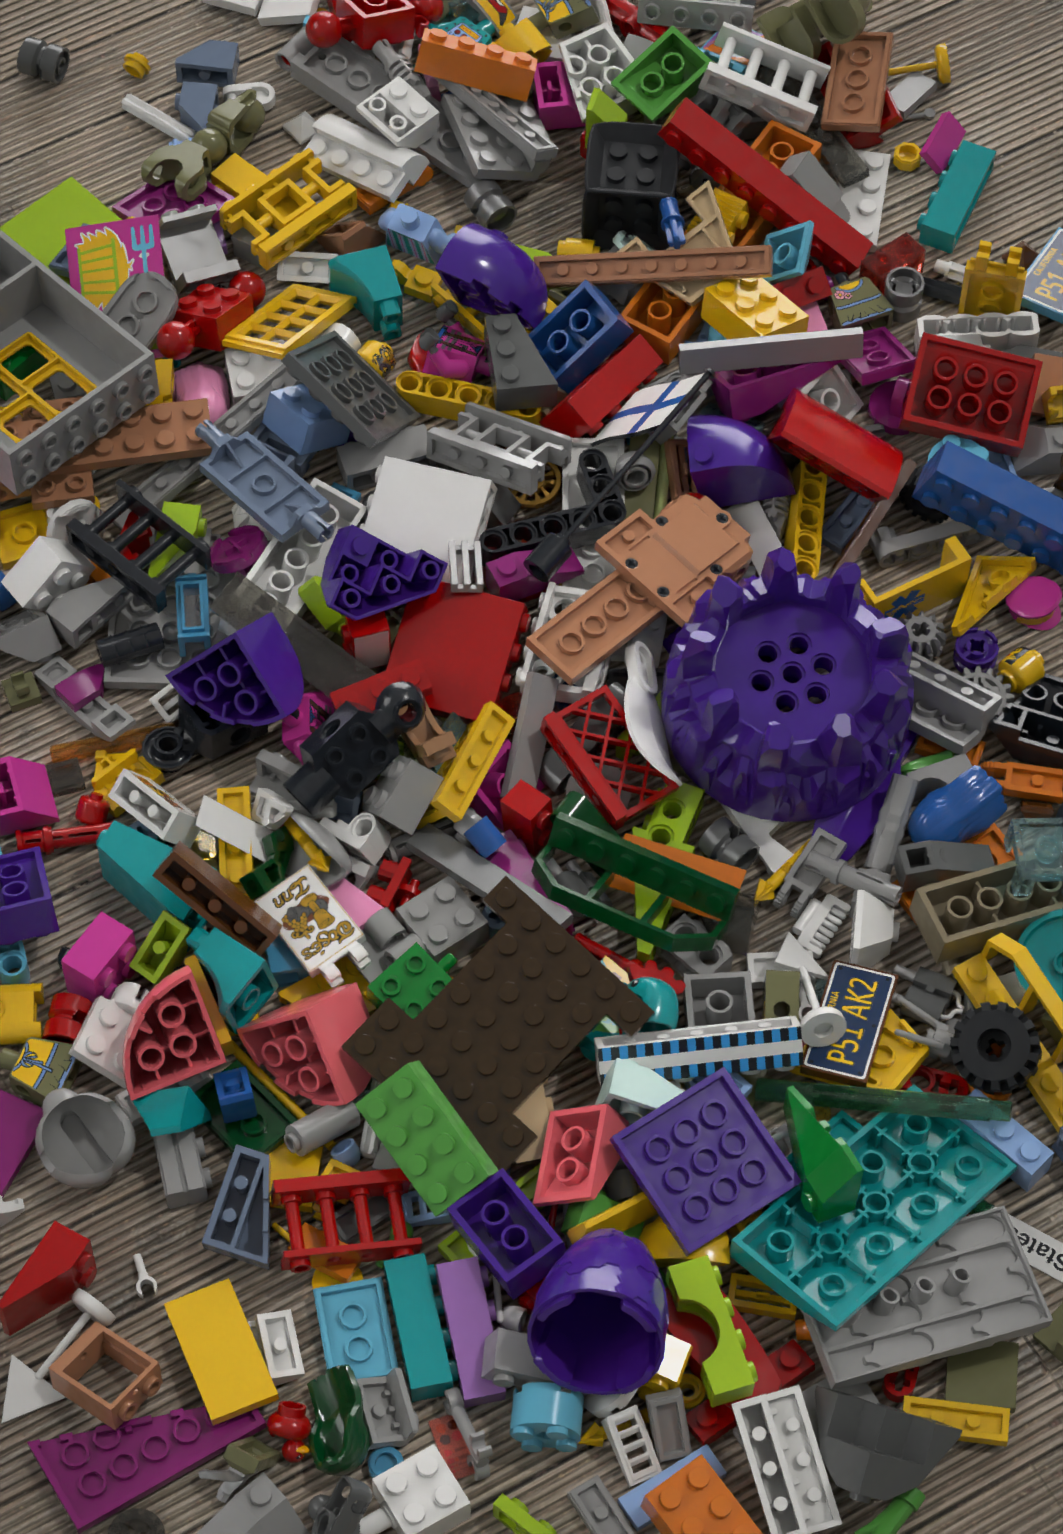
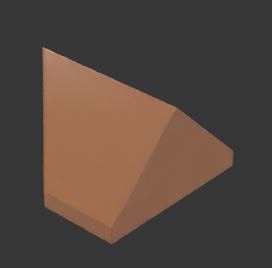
M363 220L337 222L315 238L330 254H339L340 256L374 248L386 240V234L366 226Z

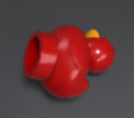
M280 1401L277 1411L268 1417V1433L272 1437L278 1436L288 1439L282 1446L283 1458L289 1463H297L305 1457L306 1453L310 1452V1449L302 1442L311 1432V1423L305 1416L307 1407L298 1402Z

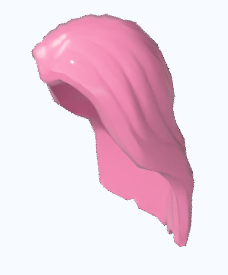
M197 361L186 366V368L174 372L173 402L207 398L212 424L230 409L228 383L224 370L221 367Z

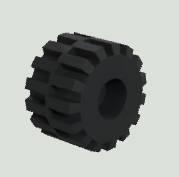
M999 1001L997 1005H991L990 1002L981 1003L980 1008L975 1010L970 1008L964 1013L965 1018L961 1022L958 1020L955 1024L954 1037L950 1039L951 1057L962 1078L972 1087L994 1095V1092H1002L1003 1095L1012 1093V1089L1017 1087L1021 1089L1028 1084L1027 1080L1031 1075L1035 1076L1038 1070L1039 1059L1041 1060L1042 1056L1041 1041L1031 1019H1028L1019 1008H1012L1008 1003ZM993 1043H997L999 1046L1006 1045L1002 1048L1003 1055L1001 1057H997L995 1054L988 1055L992 1051L991 1045Z

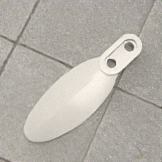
M636 641L625 648L624 656L628 672L624 695L627 729L633 743L643 757L658 771L676 782L678 786H681L683 784L675 775L671 765L661 713L654 696L658 691L654 658L643 642Z

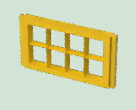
M293 283L227 333L225 339L222 340V346L282 360L288 352L309 343L354 308L357 297ZM295 299H300L308 302H306L305 304H300L293 301ZM319 304H323V305H328V306H332V307H330V308L327 310V309H323V308H318L317 306H318ZM281 310H285L293 313L290 316L284 314H279L278 312H280ZM307 315L316 317V319L314 321L302 319V317ZM268 321L278 325L271 327L263 324ZM289 327H295L302 330L299 332H293L287 329ZM251 333H256L263 336L260 339L254 337H249L248 335H250ZM275 338L287 340L284 344L271 341Z

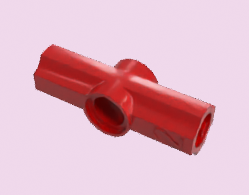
M606 0L611 21L619 26L625 38L629 33L655 42L669 29L662 25L638 23V7L627 0Z

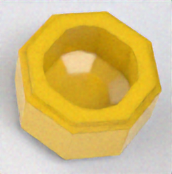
M903 142L895 147L893 164L901 171L911 172L920 167L921 156L919 153L921 149L915 143Z

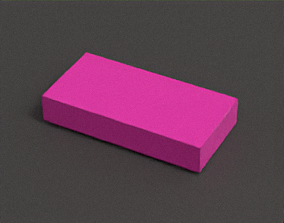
M950 111L941 114L919 153L936 174L942 173L946 169L952 151L957 149L966 133V130Z

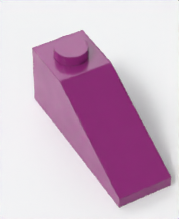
M533 550L518 551L486 563V585L492 595L518 601L547 589L549 582H555L558 585L583 575L585 570L572 550V555L553 577L545 583L531 575L524 566V560Z

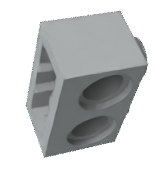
M685 913L665 930L672 934L707 933L706 928L701 922L696 919L692 920ZM719 940L712 951L669 952L656 946V954L682 977L683 974L729 972L732 968L733 954L728 945ZM712 960L715 962V964L707 965L704 964L702 961Z

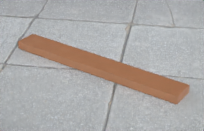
M771 245L534 256V262L542 272L547 288L577 287L585 279L594 286L773 277V247Z

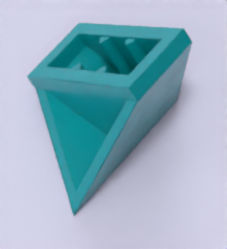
M189 1085L157 1090L133 1100L134 1105L150 1130L151 1137L182 1132L212 1120L211 1113Z

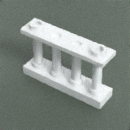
M723 22L714 42V45L722 48L718 63L709 62L698 88L749 110L755 104H758L784 124L806 133L818 106L809 103L813 88L821 89L831 66ZM733 53L749 59L744 75L728 69ZM760 64L776 70L771 86L755 80ZM787 75L803 82L798 98L782 91Z

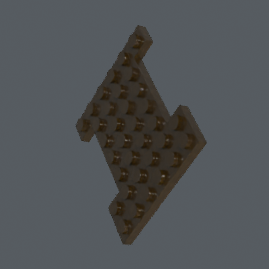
M505 876L483 899V903L506 923L414 1020L388 997L341 1047L379 1084L383 1083L407 1063L419 1060L498 1170L503 1168L507 1171L538 1138L531 1129L514 1115L527 1099L606 1016L632 1039L655 1015V1012L513 881Z

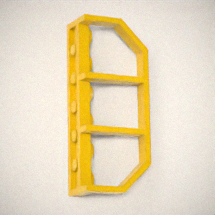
M1001 932L987 940L981 953L953 968L952 974L976 1009L981 1007V1003L990 1002L991 1005H997L999 1001L1008 1003L1012 1008L1017 1007L1026 1014L1034 1009L1039 999L1063 1035V1002L1025 946ZM998 952L1013 960L1029 984L1019 1006L1016 1005L987 961L996 956ZM1063 1036L1052 1056H1050L1042 1042H1040L1042 1056L1037 1065L1038 1070L1035 1076H1030L1027 1080L1028 1084H1026L1058 1134L1060 1127L1063 1126V1074L1057 1066L1058 1063L1063 1061Z

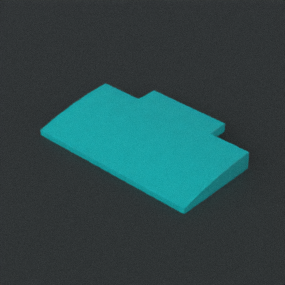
M914 1084L864 1127L843 1110L828 1121L831 1127L830 1135L834 1139L841 1137L848 1144L864 1169L855 1210L818 1224L812 1212L808 1213L805 1210L801 1200L800 1186L798 1185L765 1206L767 1210L731 1240V1258L780 1296L835 1332L1017 1170V1164ZM791 1152L786 1159L796 1172L794 1157Z

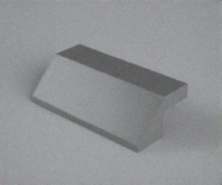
M912 652L909 675H911L914 681V703L909 730L957 755L967 753L981 741L990 720L993 719L1000 707L1003 697Z

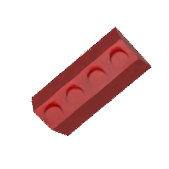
M641 334L637 335L610 355L557 406L539 421L540 425L571 438H580L585 433L592 436L604 425L601 420L605 416L608 419L613 417L622 408L619 403L623 399L627 402L635 392L639 391L637 386L640 383L645 386L658 375L655 369L664 361Z

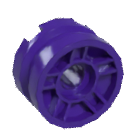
M978 627L970 628L961 637L957 636L953 653L954 666L962 674L963 669L966 667L971 673L975 672L976 666H980L982 673H986L989 668L994 669L1000 648L998 647V639L987 629L986 631L978 630Z

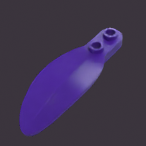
M908 730L903 751L893 770L881 785L864 800L839 813L815 819L812 836L820 827L847 843V848L839 859L848 862L874 833V827L878 821L879 811L883 806L892 774H901V765L914 746L917 733Z

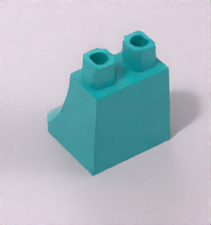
M383 245L352 252L331 259L328 262L329 290L356 296L357 302L354 304V307L365 316L375 332L381 330L384 340L387 341L401 337L400 326L403 325V295L387 246Z
M196 926L187 937L186 943L194 949L193 955L195 954L205 974L216 986L220 1015L228 1029L234 1034H238L237 1029L251 1022L279 985L265 959L216 927L209 933L200 926Z

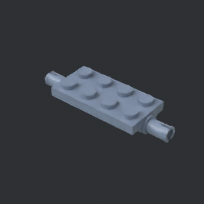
M208 419L203 421L207 427L202 423L196 427V436L212 448L210 456L199 463L200 472L281 543L303 528L311 533L320 543L326 541L322 535L327 539L332 536L334 527L320 517L330 510L329 501L248 431L238 437L228 433L224 434Z

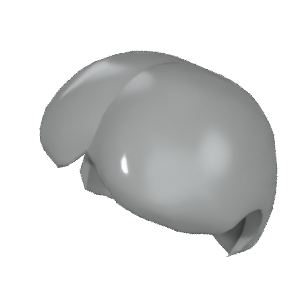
M58 1088L47 1094L42 1104L43 1117L38 1124L35 1136L36 1150L44 1167L56 1180L74 1188L89 1189L102 1186L108 1182L114 1173L123 1169L132 1158L136 1138L130 1119L117 1104L101 1094L92 1092L77 1094L68 1088Z

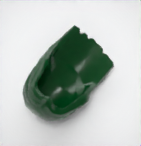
M344 1364L327 1369L325 1375H320L317 1377V1380H311L307 1384L315 1413L314 1425L308 1436L313 1460L318 1470L334 1476L349 1474L362 1465L370 1447L369 1435L363 1421L362 1392L353 1370L349 1364Z

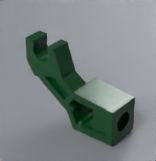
M285 825L262 838L267 856L266 861L239 879L251 900L267 893L285 880L284 876L292 851H294L293 839Z

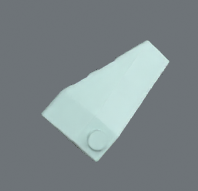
M616 1058L606 1073L595 1105L608 1103L629 1121V1125L684 1091L650 1068L641 1066L630 1059Z

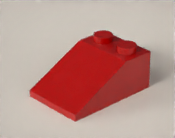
M54 1221L0 1300V1320L5 1334L13 1335L72 1300V1295L77 1288L83 1289L84 1286L87 1288L91 1285L96 1277L97 1269L90 1239Z

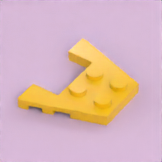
M890 1007L866 1089L801 1074V1065L795 1066L794 1069L789 1071L793 1074L891 1101L929 1056V1047L895 1035L896 1029L914 1034L917 1033L904 1019H900ZM805 1044V1045L803 1046V1056H804V1053H805L807 1044Z

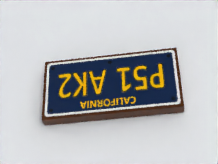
M834 960L820 1007L827 1006L839 1010L845 1017L847 1029L837 1042L829 1046L812 1047L807 1044L803 1056L804 1065L800 1066V1073L866 1089L898 984L899 975Z

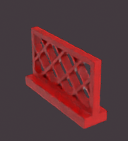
M605 684L557 713L553 711L544 716L540 731L593 806L616 831L623 827L624 822L676 792L679 786L656 768H650L648 761L646 762V767L627 763L629 750L638 749L631 742L630 734L627 741L609 737L611 723L625 726L626 729L627 724L623 707ZM604 697L611 707L609 715L592 712V702ZM570 715L585 717L583 731L569 728L563 719ZM589 718L608 722L605 736L586 732ZM585 739L603 743L601 757L587 754L583 748ZM607 744L626 748L623 762L605 758ZM603 765L622 769L619 782L604 778L602 775ZM625 770L644 773L642 787L624 784ZM648 775L661 777L667 787L660 791L646 789ZM621 790L640 794L639 803L627 810L620 800ZM644 795L650 796L649 798L643 801Z

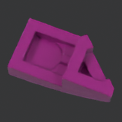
M100 663L71 675L54 686L56 694L76 713L98 696L103 698L105 668Z

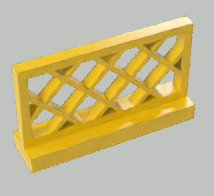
M490 701L484 704L477 719L459 729L455 737L457 743L452 745L457 756L441 763L438 767L436 774L444 779L416 827L417 830L423 828L428 823H433L446 816L454 823L462 820L515 722L514 718L494 702Z

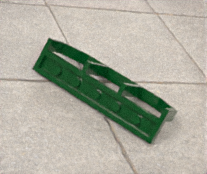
M559 812L555 817L548 844L535 858L531 871L550 900L669 952L712 951L728 930L741 890L563 812ZM556 848L607 870L586 896L558 884L546 866L547 862L555 854ZM615 874L661 893L641 919L597 901L613 882ZM669 897L721 919L712 933L672 934L651 925L667 905Z

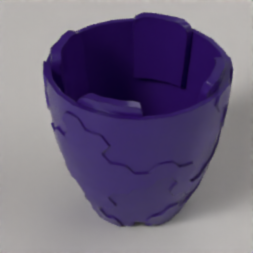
M615 1228L598 1229L577 1240L550 1269L536 1295L527 1327V1342L535 1365L557 1385L574 1392L588 1394H627L644 1385L659 1371L665 1356L669 1312L664 1283L657 1264L647 1246L638 1238L626 1236L622 1231H618Z

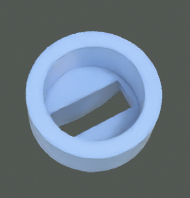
M353 1138L340 1141L330 1151L333 1159L350 1167L355 1166L361 1156L360 1149Z

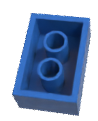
M585 279L528 335L557 381L558 387L569 394L624 342L634 330L603 292Z

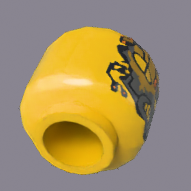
M369 340L357 351L384 380L395 369V355L392 348L385 342Z

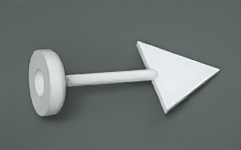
M788 932L773 965L792 971H800V977L812 1008L811 1011L803 1016L800 1022L804 1043L812 1047L829 1046L837 1042L844 1035L847 1029L845 1017L839 1010L833 1007H820L809 975L828 980L829 976L795 937Z
M77 1288L72 1295V1302L83 1314L38 1371L35 1373L14 1355H11L1 1424L67 1398L53 1389V1386L44 1380L43 1377L49 1371L48 1368L62 1355L89 1319H92L94 1322L97 1321L105 1327L113 1323L116 1317L107 1307L86 1291Z

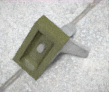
M250 1436L228 1444L223 1458L230 1466L228 1470L203 1469L198 1471L201 1479L224 1481L218 1489L216 1498L221 1502L228 1503L234 1497V1493L250 1477L262 1470L276 1466L281 1452Z

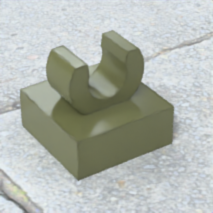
M21 670L10 674L9 679L1 681L2 689L12 713L43 703L31 671L23 674Z

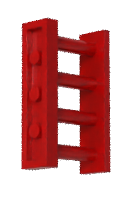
M401 1168L273 1180L270 1192L272 1206L285 1208L291 1250L283 1251L280 1264L281 1271L291 1270L293 1273H303L314 1267L391 1260L419 1254L422 1238H408L401 1196L404 1193H408L411 1182ZM384 1195L385 1198H388L394 1240L374 1242L367 1199L373 1196ZM350 1199V1201L354 1202L359 1244L339 1245L333 1205L336 1200ZM316 1202L320 1206L326 1247L305 1249L299 1206L302 1203Z

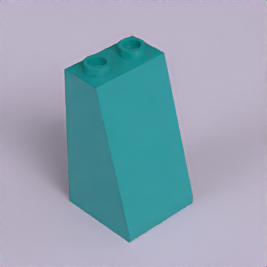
M115 820L108 830L104 829L100 833L96 846L98 848L103 878L151 922L155 924L162 911L166 910L192 928V931L196 926L205 927L208 922L152 876L161 861L173 849L172 847Z

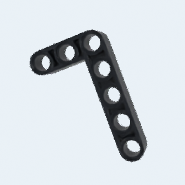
M588 448L583 450L579 456L576 478L586 505L483 531L479 538L482 565L486 567V563L513 552L534 550L547 533L552 532L564 535L599 495L597 493L602 492L614 478L604 453L599 449ZM617 484L581 524L587 528L578 527L568 539L572 549L595 544L597 540L626 519V507ZM607 518H612L616 521H610ZM517 540H525L527 542L522 543ZM488 547L497 548V550L488 549Z

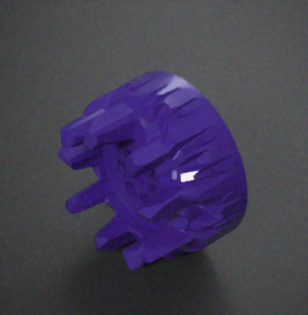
M780 547L768 552L760 577L752 575L750 578H742L737 584L730 577L718 575L713 589L706 590L696 601L689 622L685 623L681 631L677 633L663 677L660 698L661 719L667 741L680 766L699 788L704 789L705 793L719 803L749 816L779 822H799L825 818L844 811L864 800L881 785L893 770L903 751L912 715L914 681L911 675H909L913 651L909 644V634L906 626L896 618H885L881 611L871 605H867L864 600V594L860 589L861 570L857 563L845 562L837 569L833 578L828 579L824 576L821 580H814L806 573L797 575L794 554L790 550ZM800 648L805 653L795 654L790 649ZM769 656L774 661L767 663L762 661L760 657ZM817 668L826 669V670L829 672V674H827V675L818 674V673L815 671V669H817ZM791 676L796 678L798 682L789 683L784 678ZM763 685L767 690L760 692L755 690L753 686ZM818 697L822 700V703L814 704L809 701V698ZM781 705H786L789 708H791L792 711L782 712L777 707Z

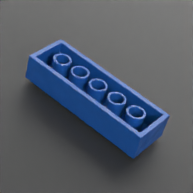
M946 441L923 466L912 498L920 501L926 507L934 508L948 515L956 522H962L976 529L978 533L984 536H990L1004 543L1009 549L1017 550L1029 557H1036L1037 563L1045 564L1063 575V499Z

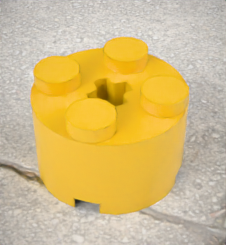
M524 18L515 26L512 22L505 25L498 33L501 37L496 42L491 43L514 53H528L532 58L538 59L537 63L545 62L552 53L550 49L552 46L528 18Z

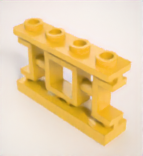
M307 148L303 152L295 154L290 161L281 167L273 169L258 183L247 187L235 199L225 202L219 210L220 226L224 230L228 229L230 234L244 227L253 235L255 239L251 241V253L254 256L258 255L259 264L265 270H269L357 208V189L349 182L345 184L342 179L329 186L318 176L322 172V161L319 158L315 159L314 151ZM300 178L308 184L302 189L294 183ZM316 193L324 199L317 205L310 198ZM289 195L301 207L284 218L272 206ZM255 209L263 215L257 220H254L249 215ZM271 224L279 230L272 236L265 230Z

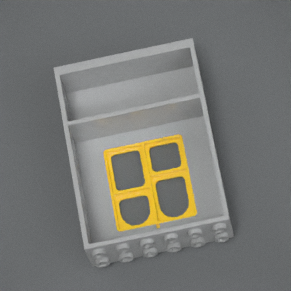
M0 230V380L20 396L0 410V482L18 496L26 489L32 488L50 472L57 470L71 457L81 453L95 440L105 436L119 423L129 419L132 414L143 406L153 402L160 393L154 353ZM31 346L49 362L23 380H20L1 364L23 347ZM57 372L64 373L86 392L84 397L64 411L54 409L33 391L37 385ZM32 407L42 414L48 422L24 439L14 436L4 428L6 422L26 408Z

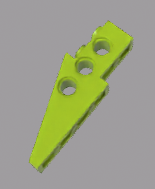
M682 782L683 785L679 786L676 792L653 805L655 810L652 815H646L642 829L633 826L632 835L654 842H665L667 846L694 854L695 846L689 845L688 842L704 805L705 790ZM668 815H674V816H676V817H678V818L670 819V818H667L666 816H668ZM634 882V917L641 919L661 893ZM670 898L667 905L651 925L666 930L675 907L671 906L672 900ZM635 937L636 959L642 960L644 965L646 961L654 959L656 946Z

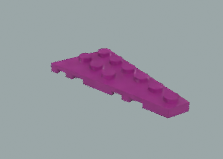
M205 1406L188 1410H183V1408L171 1410L170 1414L152 1418L151 1415L130 1419L129 1421H124L116 1431L108 1425H102L92 1431L78 1434L70 1432L59 1435V1438L41 1442L38 1439L29 1441L27 1444L77 1532L81 1534L225 1452L228 1444L253 1436L267 1428L258 1408L213 1426Z

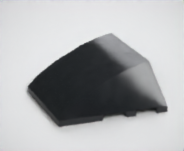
M1045 673L1043 678L1028 685L1014 703L1010 702L998 718L995 716L990 720V729L1013 759L1036 766L1063 769V678Z

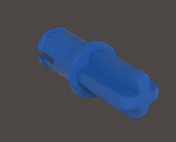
M666 197L659 203L662 214L661 228L666 233L668 245L674 247V249H680V246L686 243L683 230L685 221L680 215L677 199Z

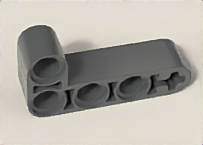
M614 682L608 688L624 709L625 688L618 682ZM601 697L592 703L591 711L609 715L611 707L605 698ZM580 716L570 728L583 731L585 717ZM589 718L586 732L605 736L608 722ZM611 723L609 737L616 738L622 730L626 729L625 726ZM585 739L583 748L587 754L599 756L602 753L603 743ZM551 747L543 756L538 778L555 794L560 795L566 791L571 773Z

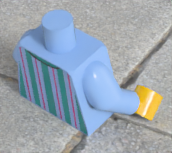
M397 199L394 203L391 202L388 209L378 220L379 227L386 231V245L437 265L447 244L463 226L456 225L454 233L446 235L438 219L434 216L410 207L408 203H401Z

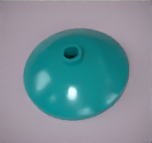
M1063 909L1052 911L1032 922L1024 930L1018 943L1027 948L1063 1002ZM1014 963L1016 976L1022 987L1027 991L1029 984Z

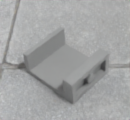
M197 204L185 212L178 213L176 210L164 213L160 217L159 228L162 253L178 294L196 290L201 284L217 285L229 282L241 270L237 259L227 261L211 221L212 216L218 210L216 204L206 207L204 204Z

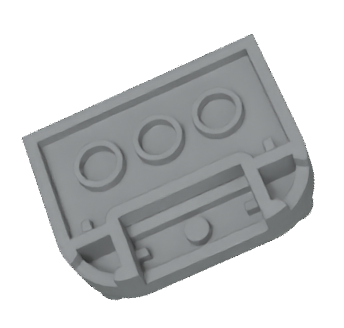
M443 94L440 104L474 178L534 181L538 180L539 175L548 169L552 158L533 161L454 94ZM497 94L501 101L550 140L534 105L529 99H527V102Z

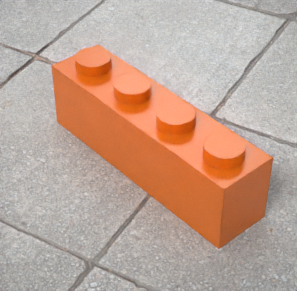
M425 28L414 71L527 102L538 59L532 58L530 54L525 52L514 53L504 50L496 44L485 45L478 43L467 36L457 37L449 35L442 29Z

